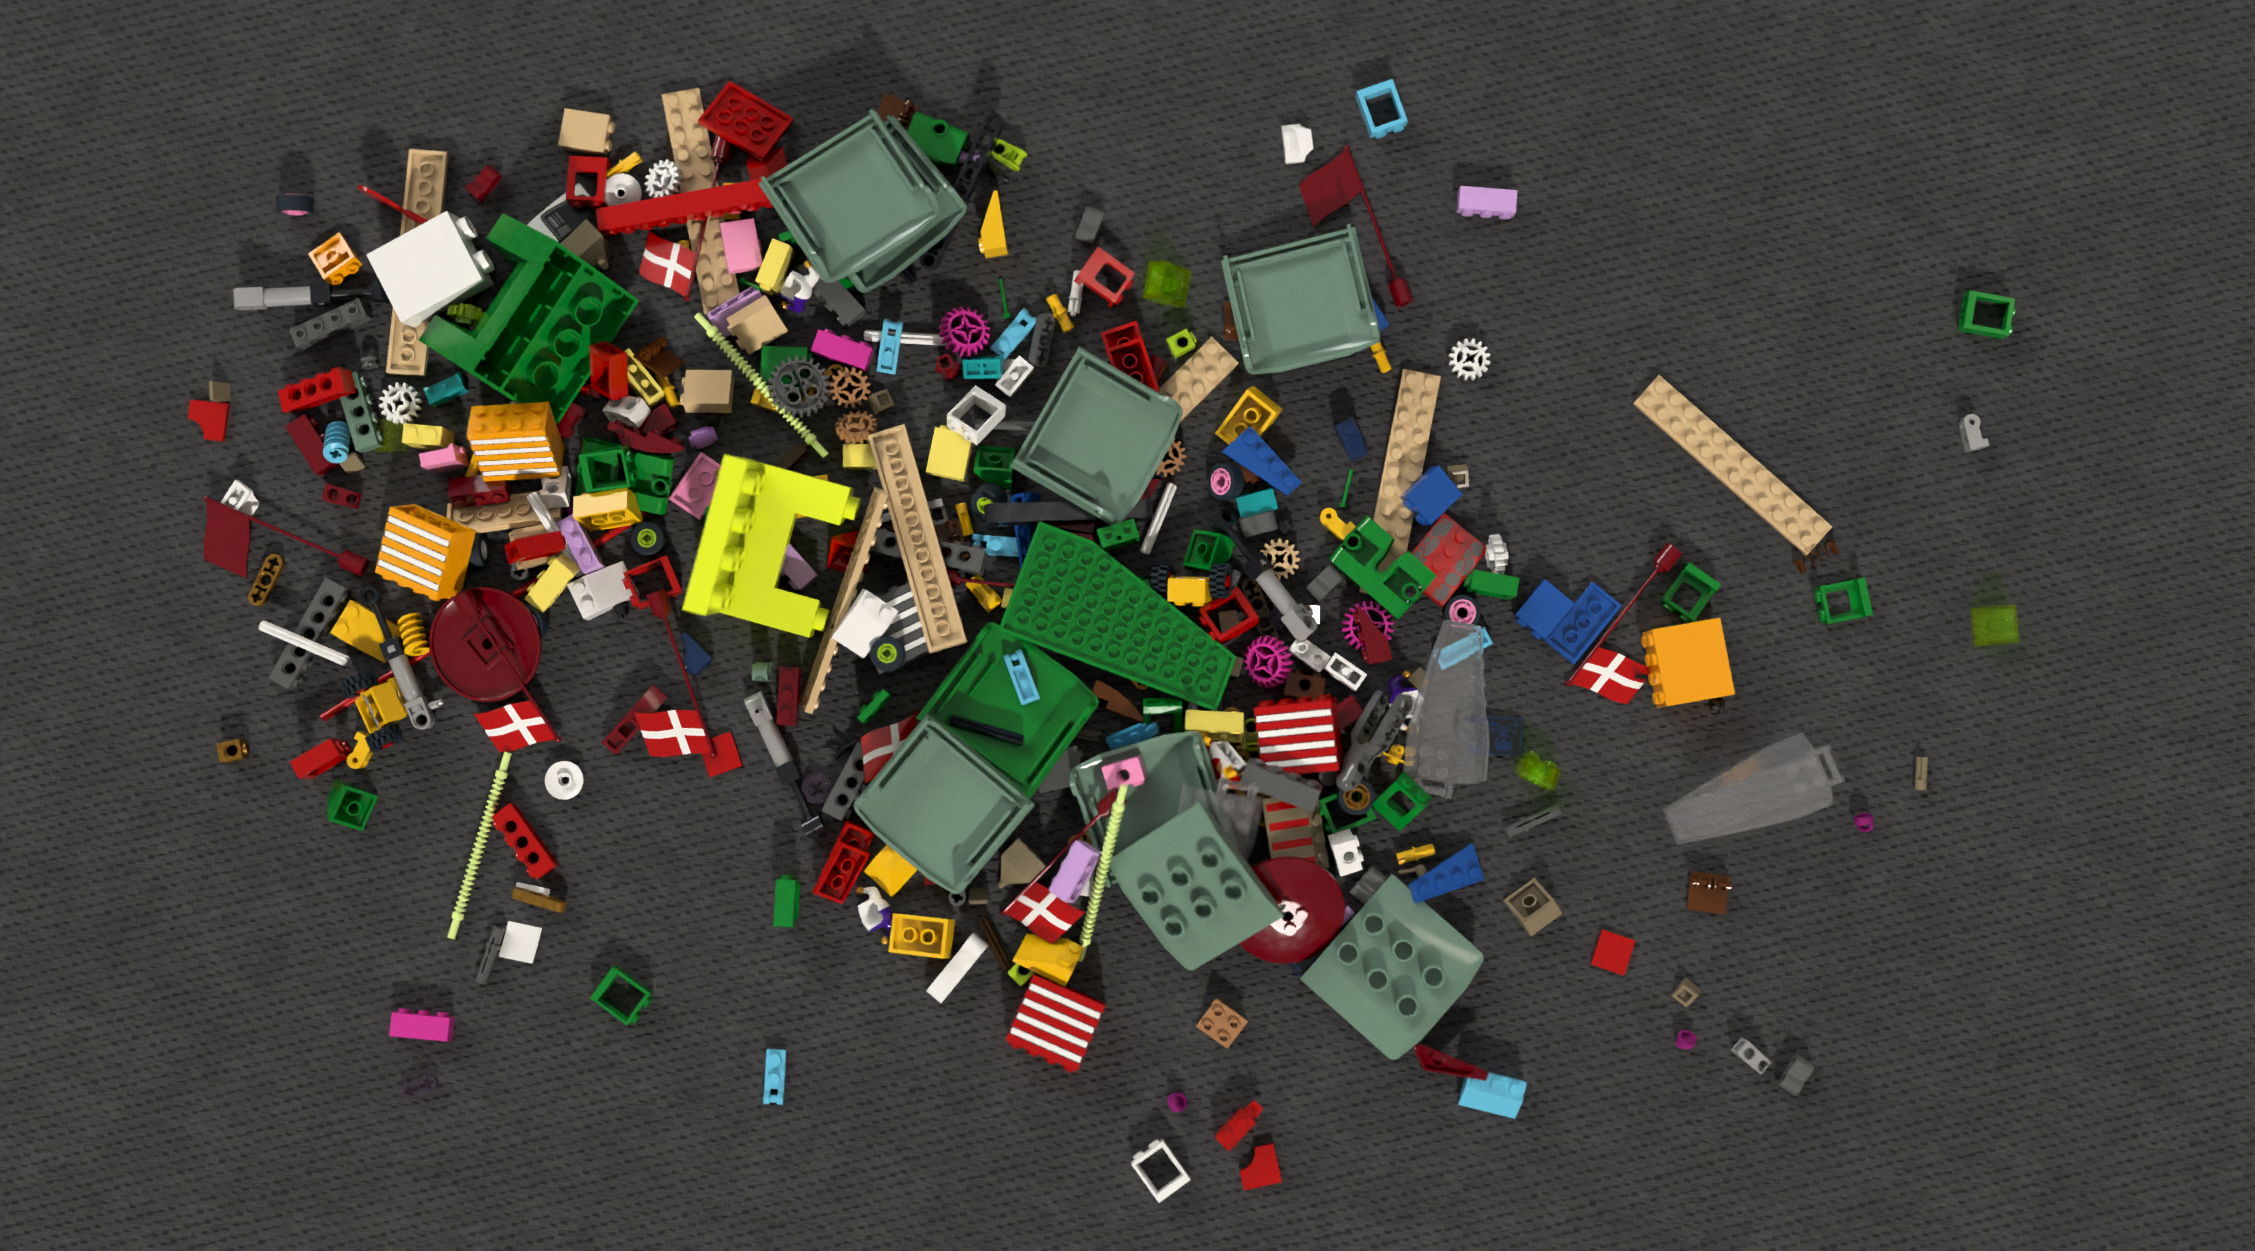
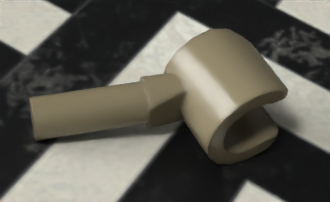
M1419 864L1410 869L1399 870V875L1416 872L1417 876L1420 877L1427 870L1423 864Z

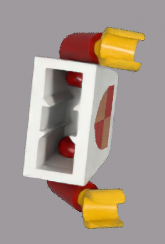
M1202 733L1219 788L1240 783V774L1246 767L1244 760L1227 740L1212 742L1209 737H1206L1205 733Z

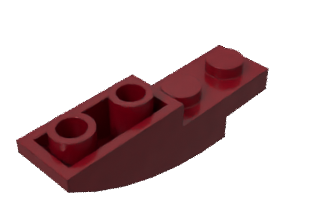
M618 419L615 422L610 421L607 429L624 436L621 444L641 451L674 453L683 451L686 447L682 445L683 441L672 437V439L664 437L665 433L658 429L650 430L647 436H644L642 430L635 427L631 430L625 427L626 423Z
M653 684L601 743L617 755L640 729L634 712L654 713L668 696Z

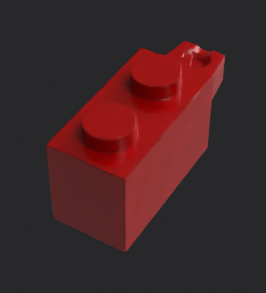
M1253 1100L1246 1107H1240L1214 1135L1215 1138L1230 1151L1256 1124L1255 1120L1263 1110L1262 1106Z

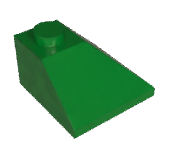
M977 446L974 473L986 483H994L1004 490H1012L1014 469L1010 466L1015 459V448Z
M1194 529L1183 565L1210 571L1213 563L1223 564L1230 559L1234 542L1231 538L1219 533Z
M335 779L328 795L327 820L363 831L378 799V795Z

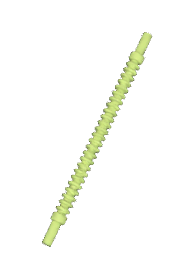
M700 312L697 313L694 318L707 331L706 334L710 338L713 337V341H717L716 345H720V349H724V353H728L727 357H731V361H735L736 366L739 365L738 369H742V373H746V378L749 377V381H753V385L758 386L757 390L760 389V393H764V397L769 398V394L772 393L768 391V386L770 385H766V381H762L763 378L758 377L759 373H755V369H751L752 366L747 365L748 361H744V357H740V353H736L737 349H733V345H729V341H725L726 337H722L721 332L718 333L719 330L716 326H712ZM775 398L768 399V402H772V406H774L773 401ZM784 408L779 411V414H783V418H787L786 421L791 422L790 426H794V430H798L797 433L802 434L801 438H805L804 441L808 445L811 444L822 458L829 454L816 440L817 437L814 433H810L811 430H807V426L802 425L803 421L800 422L799 417L793 418L791 412L785 415Z
M504 751L499 770H496V779H493L495 784H492L493 790H490L492 794L488 796L490 800H487L488 806H485L487 810L484 811L485 816H482L484 820L480 822L482 826L479 827L480 832H477L479 836L475 838L477 842L474 843L475 848H472L474 852L470 854L472 858L469 861L471 862L467 864L469 869H466L467 875H464L466 879L462 880L464 885H461L462 890L459 891L461 895L457 896L459 901H456L457 906L454 907L456 910L453 911L451 916L453 920L448 938L455 939L460 921L464 919L463 911H466L464 907L468 905L466 901H469L468 895H471L469 891L472 890L471 885H474L473 880L476 879L474 875L477 874L476 869H479L477 865L481 863L479 859L482 858L481 853H484L482 849L486 847L484 843L487 842L486 837H489L487 832L491 831L489 826H492L490 823L494 821L492 816L495 814L494 810H497L495 806L499 805L497 800H500L499 795L502 794L500 790L503 789L502 784H505L504 779L508 775L506 771L512 753Z
M1120 784L1116 802L1112 806L1111 821L1108 822L1110 826L1107 827L1108 831H1106L1108 836H1105L1106 841L1103 842L1105 846L1102 847L1104 851H1101L1103 856H1100L1101 861L1098 862L1100 866L1097 869L1099 871H1096V881L1093 882L1094 886L1092 887L1093 891H1091L1092 896H1090V901L1088 902L1089 906H1087L1086 920L1083 922L1082 935L1079 937L1080 945L1084 947L1078 960L1079 962L1083 961L1087 946L1091 943L1090 936L1093 935L1095 917L1098 915L1100 897L1103 895L1101 892L1104 891L1102 887L1105 886V877L1108 876L1106 872L1109 869L1107 867L1110 866V857L1113 856L1111 852L1114 851V848L1112 847L1115 846V837L1118 836L1116 832L1119 831V822L1122 820L1120 817L1123 816L1122 812L1125 809L1124 800L1128 788L1125 784Z

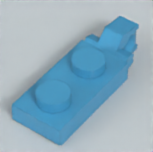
M1140 722L1107 736L1106 742L1111 750L1151 739L1153 738L1152 736L1159 733L1160 728L1157 722L1147 726L1145 723L1141 724Z

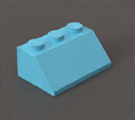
M1488 1072L1487 1081L1464 1077L1458 1105L1516 1118L1527 1083L1524 1080Z

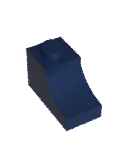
M1353 417L1335 425L1334 431L1350 462L1368 454Z
M685 631L680 635L686 649L685 658L682 661L685 664V670L690 675L693 673L699 675L715 659L689 632Z

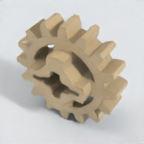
M1281 538L1278 539L1277 543L1271 540V546L1265 544L1266 551L1261 550L1260 552H1263L1266 557L1269 554L1272 565L1275 563L1276 555L1278 557L1284 555L1283 564L1281 562L1276 563L1271 570L1279 581L1281 576L1288 579V573L1294 575L1292 569H1298L1299 567L1295 564V562L1300 561V558H1296L1299 551H1293L1295 545L1288 546V540L1285 543H1282ZM1282 547L1285 549L1283 551H1277L1274 548ZM1290 554L1292 557L1291 566L1287 562V557ZM1275 568H1282L1284 571L1275 572L1273 570Z

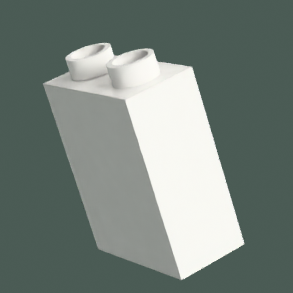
M445 211L366 254L401 323L415 328L435 315L448 310V306H455L494 285L488 274L495 270L494 265L484 250L476 251L471 239L477 237V232L468 217L459 218Z

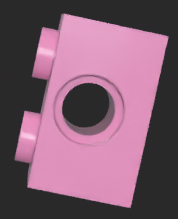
M1142 755L1101 767L1108 790L1113 787L1119 789L1120 784L1138 786L1143 784V780L1148 778ZM1122 770H1127L1129 772V779H1126L1122 776Z

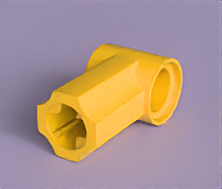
M975 575V576H973V577L971 578V579L983 580V579L981 578V576H979V575ZM969 582L965 584L988 613L1002 602L999 595L992 588L990 589L987 584Z

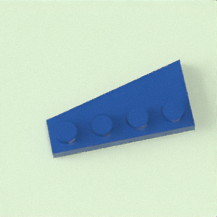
M1251 426L1222 451L1224 455L1262 478L1286 496L1302 484L1297 476Z
M1469 843L1463 849L1451 855L1450 858L1439 863L1435 868L1408 884L1414 903L1485 880L1473 843Z

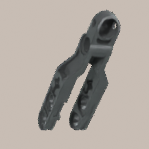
M1376 690L1351 732V748L1343 760V768L1336 779V784L1340 790L1351 791L1355 789L1369 770L1374 759L1389 749L1412 708L1413 702L1410 696L1403 694L1396 696L1373 738L1368 743L1376 729L1377 722L1381 715L1385 713V708L1389 703V692L1383 690ZM1383 695V700L1380 703V697ZM1403 699H1404V700H1405V704H1404V707L1402 708L1401 705H1402V701H1403ZM1374 711V716L1371 719V713ZM1394 715H1395V716H1396V720H1395V722H1394V724H1393V723H1392V720H1393V717H1394Z

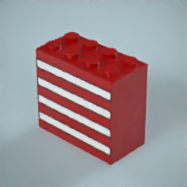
M1331 694L1319 695L1316 699H1312V696H1303L1297 699V701H1293V698H1284L1279 700L1278 703H1274V700H1264L1254 708L1259 757L1265 764L1270 766L1277 765L1283 771L1298 774L1337 771L1343 767V751L1336 697H1331Z
M1034 973L1006 1037V1041L1013 1048L1019 1049V1047L1027 1049V1054L1037 1057V1055L1045 1057L1044 1061L1053 1065L1059 1063L1063 1065L1062 1069L1073 1073V1070L1078 1071L1106 1003L1068 986L1063 987Z

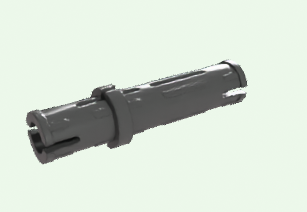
M1554 804L1531 816L1519 818V821L1505 826L1504 831L1508 838L1523 831L1526 833L1530 828L1558 815L1560 816L1561 810L1557 804Z
M497 925L493 926L490 939L485 944L487 947L474 980L475 982L487 984L498 950L501 949L500 943L506 930L505 928Z

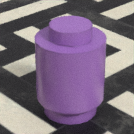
M705 426L691 431L689 440L691 446H696L698 450L715 444L714 442L718 440L713 426Z

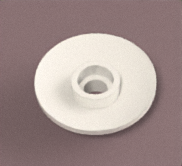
M616 174L607 180L605 200L609 206L641 200V187L634 177L628 174ZM620 189L625 192L623 197L618 195Z
M560 761L553 764L545 775L546 789L557 799H571L583 787L584 777L581 769L569 761ZM564 777L569 778V782L567 784L563 783Z

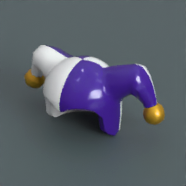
M809 260L804 263V266L809 269V275L804 276L792 270L787 277L780 295L792 304L782 301L780 303L781 309H789L797 313L804 310L805 302L810 299L813 287L820 278Z
M1406 670L1402 674L1393 676L1388 680L1391 693L1389 707L1397 695L1410 696L1413 703L1406 718H1415L1419 716L1420 712L1419 691L1417 688L1402 687L1400 684L1402 679H1408L1411 676V673ZM1403 699L1402 705H1401L1402 708L1404 707V704H1405V700H1404V699ZM1394 715L1393 720H1392V723H1393V724H1394V722H1395V720H1396V716H1395V715ZM1402 724L1401 730L1406 731L1408 734L1413 732L1412 726Z
M857 887V894H869V899L857 907L863 925L869 932L882 927L886 928L888 932L886 936L881 938V943L884 945L888 944L892 925L890 905L882 899L876 887Z

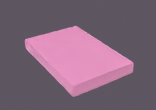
M700 452L670 495L669 500L701 520L706 513V506H711L717 484L714 471L720 470L721 465Z

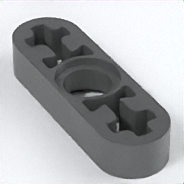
M1041 313L1036 319L1029 353V363L1033 367H1044L1048 361L1055 327V318L1050 313ZM1041 335L1044 337L1043 345L1039 341Z

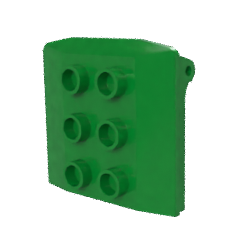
M989 622L985 624L916 719L921 721L926 714H929L1000 771L1030 799L1095 711L1099 701L1097 696L1076 675L1032 643L999 631L1000 625ZM1019 649L1022 650L1040 697L1039 700L1023 706L1020 704L1003 659V655L1014 654ZM1018 660L1012 662L1013 667L1020 665ZM990 662L995 664L997 667L990 671L973 695L969 697L968 693L989 668L988 664ZM954 714L1024 735L1023 744L1017 745L949 724L950 717Z

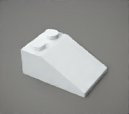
M624 561L567 584L583 619L589 621L613 609L614 606L630 600L629 597L632 596L631 590H626L622 581L625 578L623 573L628 571ZM633 582V585H634V587H635V589H636V591H637V594H638V596H639L640 594H639V592H638V590H637V588H636V586H635V584H634V582Z
M862 589L831 638L862 658H865L872 644L889 627L898 610L867 590Z

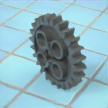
M795 356V361L788 357V363L781 360V367L775 365L774 369L776 372H771L770 376L772 378L768 379V383L771 384V386H768V391L772 392L769 394V398H775L773 405L779 404L778 411L784 408L785 415L792 412V417L794 418L796 413H799L800 418H802L805 412L808 417H810L811 410L817 413V406L823 408L821 401L827 402L828 398L824 395H829L830 391L825 388H829L830 383L825 382L829 379V376H823L825 369L819 370L820 363L813 365V359L806 362V357L804 356L802 361H799L798 356ZM793 371L797 375L799 386H802V394L806 402H803L801 399L799 388L796 387V380L792 374ZM807 372L810 377L804 379L800 376V373ZM787 377L792 382L786 385L781 380ZM813 389L817 394L809 396L806 391ZM795 395L798 397V401L791 402L788 400V397Z

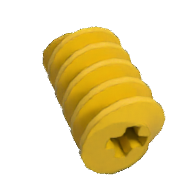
M420 613L404 615L397 621L400 627L401 639L403 640L402 644L405 648L404 652L409 656H420L430 651L428 647H425L428 645V641L423 640L426 638V634L422 633L425 629L420 626L423 624V621L419 619L421 617Z

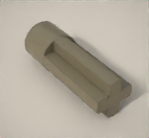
M1916 757L1914 790H1927V757Z

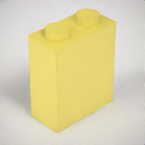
M773 238L755 280L760 288H762V292L773 296V293L779 295L795 256V252L790 245Z
M404 423L402 443L414 449L435 451L448 448L451 443L454 444L455 433L441 426Z
M940 425V428L935 427L926 473L964 482L973 442L967 441L959 433L950 430L948 426Z

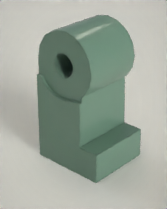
M756 662L753 664L752 680L755 682H773V663Z

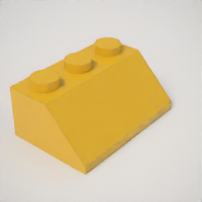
M627 487L602 490L591 494L582 493L579 496L573 497V518L589 532L643 522L636 496Z

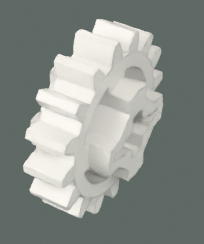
M660 160L659 165L654 163V169H649L650 175L645 177L648 181L644 183L648 187L646 192L650 193L649 196L658 198L674 195V192L679 193L677 188L682 186L680 180L683 179V176L680 175L682 170L678 168V165L669 160L665 162Z
M1464 339L1463 344L1457 342L1458 348L1453 347L1451 349L1454 354H1449V358L1453 360L1448 364L1454 365L1452 372L1457 371L1458 378L1464 375V380H1467L1468 376L1474 380L1475 375L1480 378L1482 376L1481 371L1486 372L1488 370L1485 365L1490 364V361L1486 360L1490 357V354H1485L1487 347L1482 348L1481 341L1475 344V339H1472L1470 343H1468L1467 339ZM1458 353L1461 356V361L1457 362ZM1475 356L1472 362L1469 361L1464 363L1467 357L1470 358ZM1481 356L1482 363L1479 367L1478 358ZM1463 368L1470 369L1471 372L1465 371Z
M396 383L395 388L389 385L388 392L382 391L385 397L379 398L383 401L379 405L380 408L384 409L381 413L384 416L387 415L386 419L389 421L393 420L395 424H398L399 421L404 424L406 420L413 422L412 416L418 417L419 415L416 411L422 410L418 406L419 403H422V400L417 398L420 393L414 392L415 388L412 386L408 388L406 383H403L402 386ZM403 401V405L398 406V402Z
M1500 534L1490 535L1488 539L1489 545H1486L1485 552L1487 567H1491L1492 573L1504 575V566L1508 565L1506 543L1501 541Z

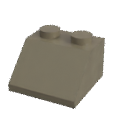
M1535 878L1503 900L1530 936H1533L1562 914L1555 900Z

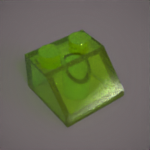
M1149 261L1142 298L1158 304L1185 308L1191 271L1168 261Z
M2016 604L1970 609L1974 647L2020 643Z
M1531 751L1523 753L1513 774L1547 791H1554L1560 774V769L1556 768L1557 764L1549 760L1544 762L1539 759L1540 756Z

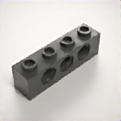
M358 298L293 327L289 331L296 347L304 351L373 320L366 303Z
M857 742L821 810L840 821L850 818L854 810L851 808L854 801L862 794L860 790L863 784H868V782L865 784L864 770L859 771L857 769L858 761L863 760L860 742ZM851 777L857 779V786L854 788L848 786V780ZM842 794L848 797L846 805L839 803V797Z

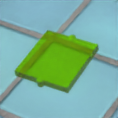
M378 419L379 422L376 425L378 430L382 431L384 440L381 441L383 446L375 448V452H389L392 454L393 452L407 451V445L402 443L404 424L400 421L398 424H395L393 420Z

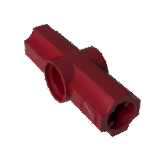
M948 354L939 356L936 361L935 372L940 373L945 380L956 379L960 363L953 361L952 356Z

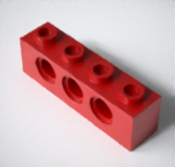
M342 367L332 368L329 373H318L315 375V378L301 379L298 384H287L284 389L278 390L282 412L292 414L356 393L351 370H344Z
M509 803L492 816L494 820L493 825L506 836L504 837L505 842L510 847L513 846L517 859L525 863L528 867L526 871L532 878L541 879L559 866L515 803ZM512 821L517 825L514 832L509 829V824ZM522 837H526L528 840L526 847H522L520 844ZM534 852L539 855L537 863H534L531 859Z

